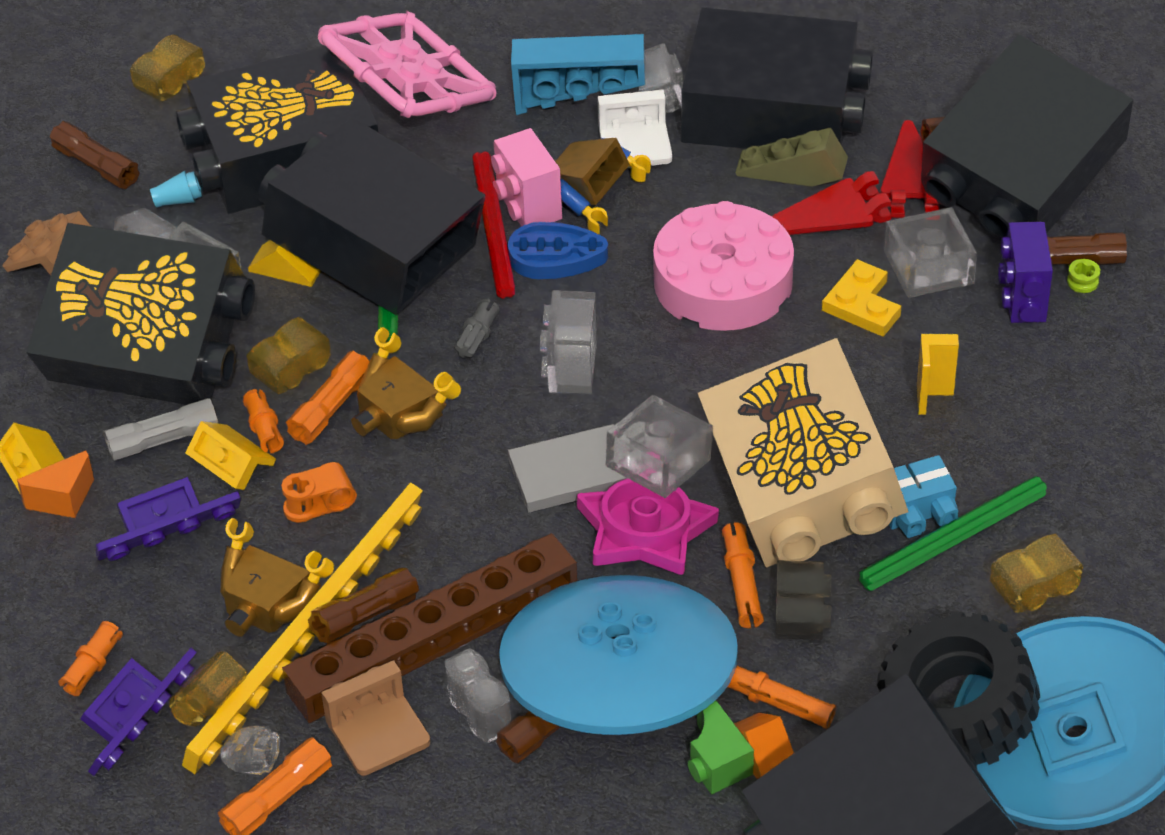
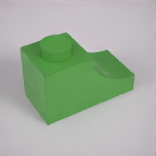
M715 700L706 709L697 714V725L701 730V734L698 739L691 741V754L688 761V768L697 783L703 782L711 795L753 775L754 749Z

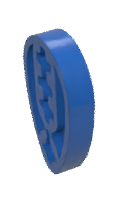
M533 222L513 232L508 241V252L511 267L518 274L531 279H557L588 272L605 264L608 260V242L605 237L578 226L556 222Z

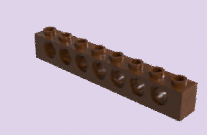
M552 533L538 540H533L526 546L506 556H501L494 562L474 572L467 573L460 579L440 589H435L428 595L406 606H401L394 612L372 623H367L360 629L338 640H333L326 646L304 657L297 658L290 664L282 667L286 693L307 722L311 723L325 716L321 692L330 689L337 683L348 681L366 673L373 667L382 666L393 660L401 670V676L408 674L508 623L536 598L560 586L577 581V562Z

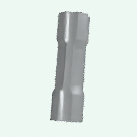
M210 398L182 406L168 413L136 423H127L103 432L110 456L115 461L157 445L186 436H194L201 421L218 423V419Z

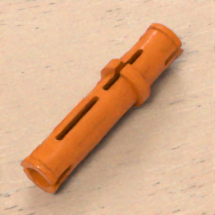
M734 522L735 536L732 535L730 523L722 529V536L724 537L727 551L724 561L726 568L731 572L739 624L741 627L749 629L751 628L750 614L753 616L755 627L763 623L764 617L761 612L753 571L755 557L753 551L748 546L746 526L742 523Z
M736 666L732 680L727 686L747 695L748 700L758 703L762 701L789 714L822 726L826 730L830 727L837 706L834 704H829L769 679V675L765 672L759 671L757 674L740 666Z

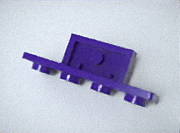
M186 477L117 503V509L127 533L96 544V556L98 560L108 558L109 561H115L130 553L129 549L142 544L145 548L155 546L166 539L165 536L177 531L180 534L190 533L201 526V522L214 518L215 521L227 519L236 513L235 509L239 508L241 501L239 492L236 491L200 505L189 478Z
M190 648L162 682L131 658L83 713L80 720L109 742L88 770L91 775L95 776L102 767L109 771L124 753L119 748L126 738L134 742L148 725L143 720L148 712L152 710L157 714L172 695L167 690L175 682L181 686L195 669L190 664L197 653L194 649Z

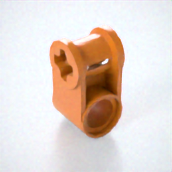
M330 462L304 472L293 473L287 476L281 485L282 493L286 497L283 505L284 515L288 520L298 523L307 522L312 518L332 512L343 511L349 508L357 497L356 491L343 466L337 462ZM294 484H296L297 491L294 490V487H293ZM302 505L305 506L304 512H302Z

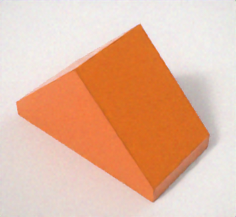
M83 451L19 478L17 482L22 502L26 509L75 518L94 481L89 455L86 451Z
M759 712L734 723L754 749L753 774L756 779H759L794 754L781 716Z

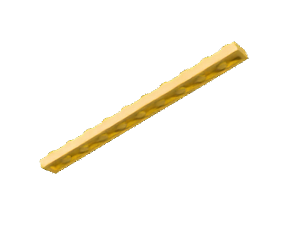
M410 482L186 747L182 763L184 768L196 774L204 763L210 766L216 760L223 748L221 745L223 740L228 735L232 738L235 737L246 721L244 715L249 709L253 707L257 710L267 698L270 684L274 680L282 681L284 678L282 667L290 664V660L296 653L303 655L312 644L315 635L311 632L308 623L311 610L332 600H340L355 593L359 585L357 580L362 574L368 577L373 572L380 560L378 555L383 549L390 551L401 535L399 530L404 524L411 526L419 516L422 507L418 504L423 490Z

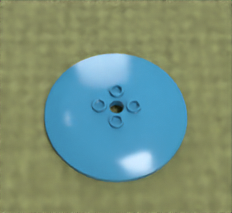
M635 575L601 576L560 586L526 605L513 618L504 632L499 652L500 669L503 680L513 697L523 707L545 721L585 733L602 735L636 734L680 723L711 705L725 691L732 680L737 666L738 645L733 626L727 616L711 600L700 593L680 584L658 578Z
M1081 616L1055 619L1016 633L1021 639L1023 647L1027 650L1039 685L1040 698L1038 704L1040 709L1038 717L1035 721H1031L1033 728L1025 739L1019 738L1017 740L1019 746L1009 755L1006 752L998 756L999 761L989 766L987 762L977 765V770L1011 820L1042 829L1078 830L1119 820L1153 801L1165 790V644L1141 628L1115 619ZM969 674L958 693L954 708L968 704L978 698L989 686L991 679L981 675ZM1082 725L1087 728L1078 737L1066 735L1068 729L1073 726Z

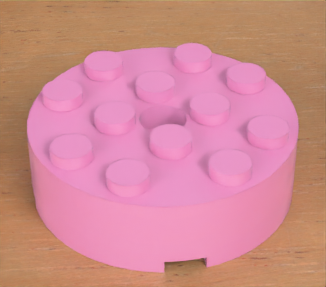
M722 201L718 204L687 208L667 222L656 237L653 249L655 293L663 307L679 320L685 317L699 322V328L727 331L744 329L760 324L778 313L779 306L786 298L790 297L793 287L794 248L791 237L777 219L748 206Z

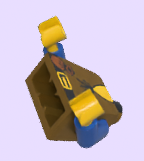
M617 138L573 142L557 160H554L560 168L561 200L579 216L583 214L587 217L588 230L600 234V226L596 221H600L605 226H608V216L603 208H591L590 205H597L628 166L631 167V178L638 182H644L646 180V173H650L651 169L649 157L646 155L632 157L630 155L631 151L620 146Z

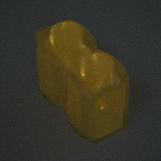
M174 34L166 36L155 46L152 52L145 53L131 66L130 73L133 86L160 101H165L171 96L176 95L183 83H187V80L195 79L202 73L205 67L202 48Z
M301 317L294 318L284 324L274 336L262 340L247 354L249 372L277 394L284 393L298 386L305 374L325 366L331 356L329 338Z
M1051 534L1034 541L1025 549H1018L1007 553L993 562L990 581L1015 613L1026 610L1033 611L1040 608L1048 597L1068 595L1076 590L1081 582L1083 565L1057 534Z
M216 652L172 696L169 701L172 714L184 725H201L208 716L215 714L247 677V671L227 652Z

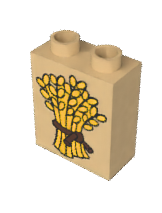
M837 338L698 392L744 516L766 568L782 561L786 563L805 561L815 555L820 546L854 533L869 535L879 532L888 526L894 517L909 512L894 467Z

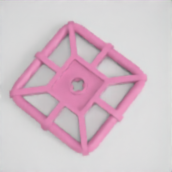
M407 11L405 14L395 13L377 17L364 15L354 21L324 25L318 31L319 42L354 71L356 79L362 83L366 82L392 107L398 110L403 117L410 118L411 116H422L441 111L448 113L457 112L461 107L491 101L496 97V85L488 81L487 78L460 56V50L454 45L449 46L422 21L417 19L412 12ZM401 26V39L390 41L378 30ZM413 31L438 53L427 54L421 49L420 44L413 40ZM359 33L371 45L345 37V35ZM452 65L466 78L451 74L443 67ZM386 78L401 92V96L382 79ZM443 87L448 88V89L453 90V91H456V92H450V93H448ZM424 91L433 99L416 103V100L413 99V93Z

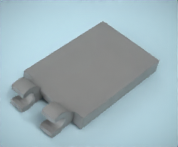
M630 421L620 431H616L614 424L508 450V459L528 513L577 501L579 493L607 491L619 481L641 476L651 468L657 470L653 461L657 459L652 446H646L643 437L646 430L642 421ZM630 450H637V451L632 455V453H631Z

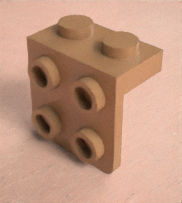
M79 211L67 215L60 213L46 221L36 220L25 229L24 233L26 235L21 242L14 245L8 251L7 255L9 257L4 262L3 268L10 272L41 263L51 276L67 223L91 225Z
M394 660L382 666L373 667L366 673L348 681L337 683L330 689L321 692L326 723L360 775H369L426 749L430 745V735L404 697L401 670Z

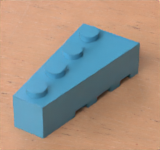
M644 34L512 39L511 69L516 115L527 113V108L541 105L542 109L555 106L556 101L569 98L579 101L587 99L589 94L599 91L605 95L645 85Z

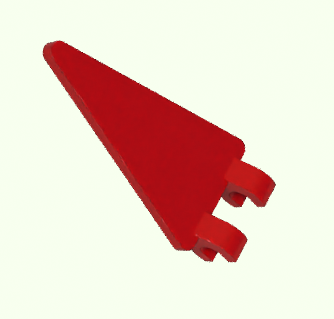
M905 120L902 124L880 194L886 193L890 198L891 218H905L904 203H906V198H924L925 218H939V203L935 198L928 195L921 182L923 142L911 120Z
M869 171L859 176L855 181L851 178H846L771 217L777 219L789 235L870 227L874 224V221L884 223L892 219L891 213L887 208L891 206V201L886 193L879 194L875 186L879 184V179L874 171Z

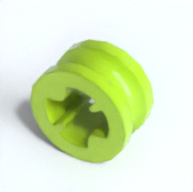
M1078 259L1070 264L1067 279L1068 286L1079 293H1089L1096 290L1100 277L1099 265L1089 259Z

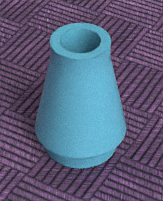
M183 171L157 187L150 189L156 208L167 205L195 203V199L203 197L194 171L189 173Z

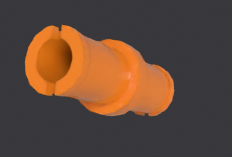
M257 389L250 390L243 396L244 406L249 413V426L257 434L261 449L267 453L269 448L270 453H275L284 445L283 437L280 435L277 427V415L269 407L266 395L262 390H259L258 393Z
M102 621L87 645L80 646L75 653L76 660L58 681L60 686H64V691L73 696H79L94 673L103 669L106 665L105 658L123 636L122 631H117L119 629L118 626L109 621Z

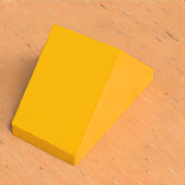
M271 240L261 246L248 267V271L309 287L313 286L321 272L320 269Z

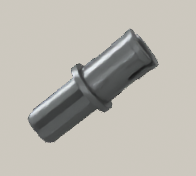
M482 299L478 303L472 317L467 318L463 324L464 331L455 344V349L462 358H465V356L473 357L481 342L490 335V326L500 311L499 306L495 302L489 311L486 310L491 301L490 299Z

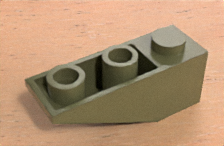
M827 128L819 131H810L804 135L789 139L782 138L762 146L749 147L741 152L735 173L740 177L813 187L841 180L848 156L832 128Z

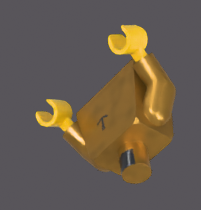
M382 327L378 329L374 336L376 344L380 347L378 353H373L357 391L360 413L354 416L351 422L356 432L361 436H365L377 428L390 439L397 440L409 433L429 430L436 419L443 416L442 411L447 405L445 400L457 398L461 393V387L447 372L438 374L433 385L396 356L390 359L387 358L389 353L399 350L401 339L397 334L393 333L389 342L385 343L389 337V331Z
M231 518L227 522L225 530L227 535L232 538L231 546L226 547L221 569L220 593L225 599L226 610L230 615L225 621V626L232 634L242 637L251 626H255L268 633L275 632L283 624L294 621L321 587V583H319L320 578H326L333 573V562L328 558H324L321 566L317 568L322 555L317 551H312L306 556L305 569L251 545L246 550L242 549L243 543L248 542L253 537V527L246 521L243 532L236 535L238 521L235 518Z

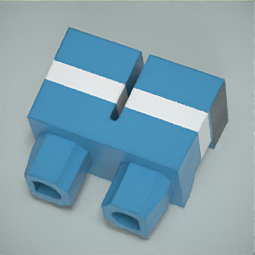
M940 455L908 464V469L905 465L894 468L909 512L894 517L889 523L891 530L900 527L904 534L910 538L921 535L925 531L926 519L934 517L939 526H944L958 518L959 511L955 502L957 487Z

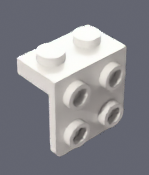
M664 90L598 96V127L601 138H617L620 146L631 151L630 155L632 157L637 155L649 157L651 166L672 162V151L665 123Z

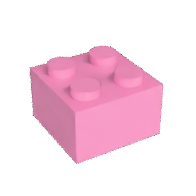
M529 128L494 140L495 155L491 156V162L496 173V181H493V186L496 189L499 200H504L512 220H517L521 226L533 222H555L561 220L560 168L533 130Z

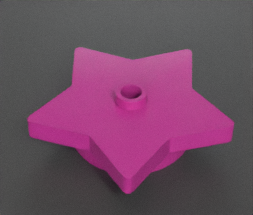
M655 468L649 469L640 477L619 481L607 491L579 493L577 495L578 510L598 531L593 549V565L595 566L641 560L682 575L685 572L687 543L718 522V508L690 500L681 488L664 480Z

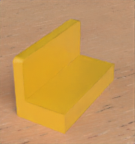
M921 334L917 376L918 415H926L928 395L954 396L959 348L958 334Z
M205 421L200 422L185 452L229 485L241 490H245L257 464L273 466L276 458L264 452L259 446L230 426Z
M13 422L0 441V461L19 493L17 479L64 460L49 433L40 429Z

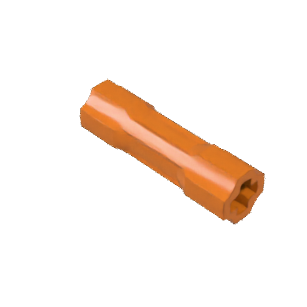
M355 351L348 352L334 367L331 376L309 401L301 404L291 415L286 424L288 426L287 432L294 440L301 441L305 445L312 443L328 425L329 418L352 393L358 391L370 362L365 355L358 354Z
M314 738L305 740L289 753L283 763L248 792L239 794L217 812L220 818L219 822L225 831L230 835H250L266 821L271 812L303 786L314 782L333 766L329 752Z

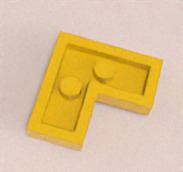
M857 259L822 300V311L884 337L901 316V305L877 296V293L887 283L888 272Z

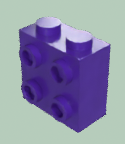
M1045 222L1009 223L1007 237L1001 238V256L1005 258V262L998 265L999 284H1005V287L1002 288L1003 309H1009L1011 323L1046 322L1053 269Z

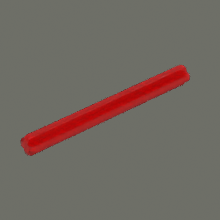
M486 151L482 153L476 152L473 155V166L478 191L486 195L482 216L496 293L501 299L505 297L512 298L515 295V284L499 198L493 186L495 177L491 156Z

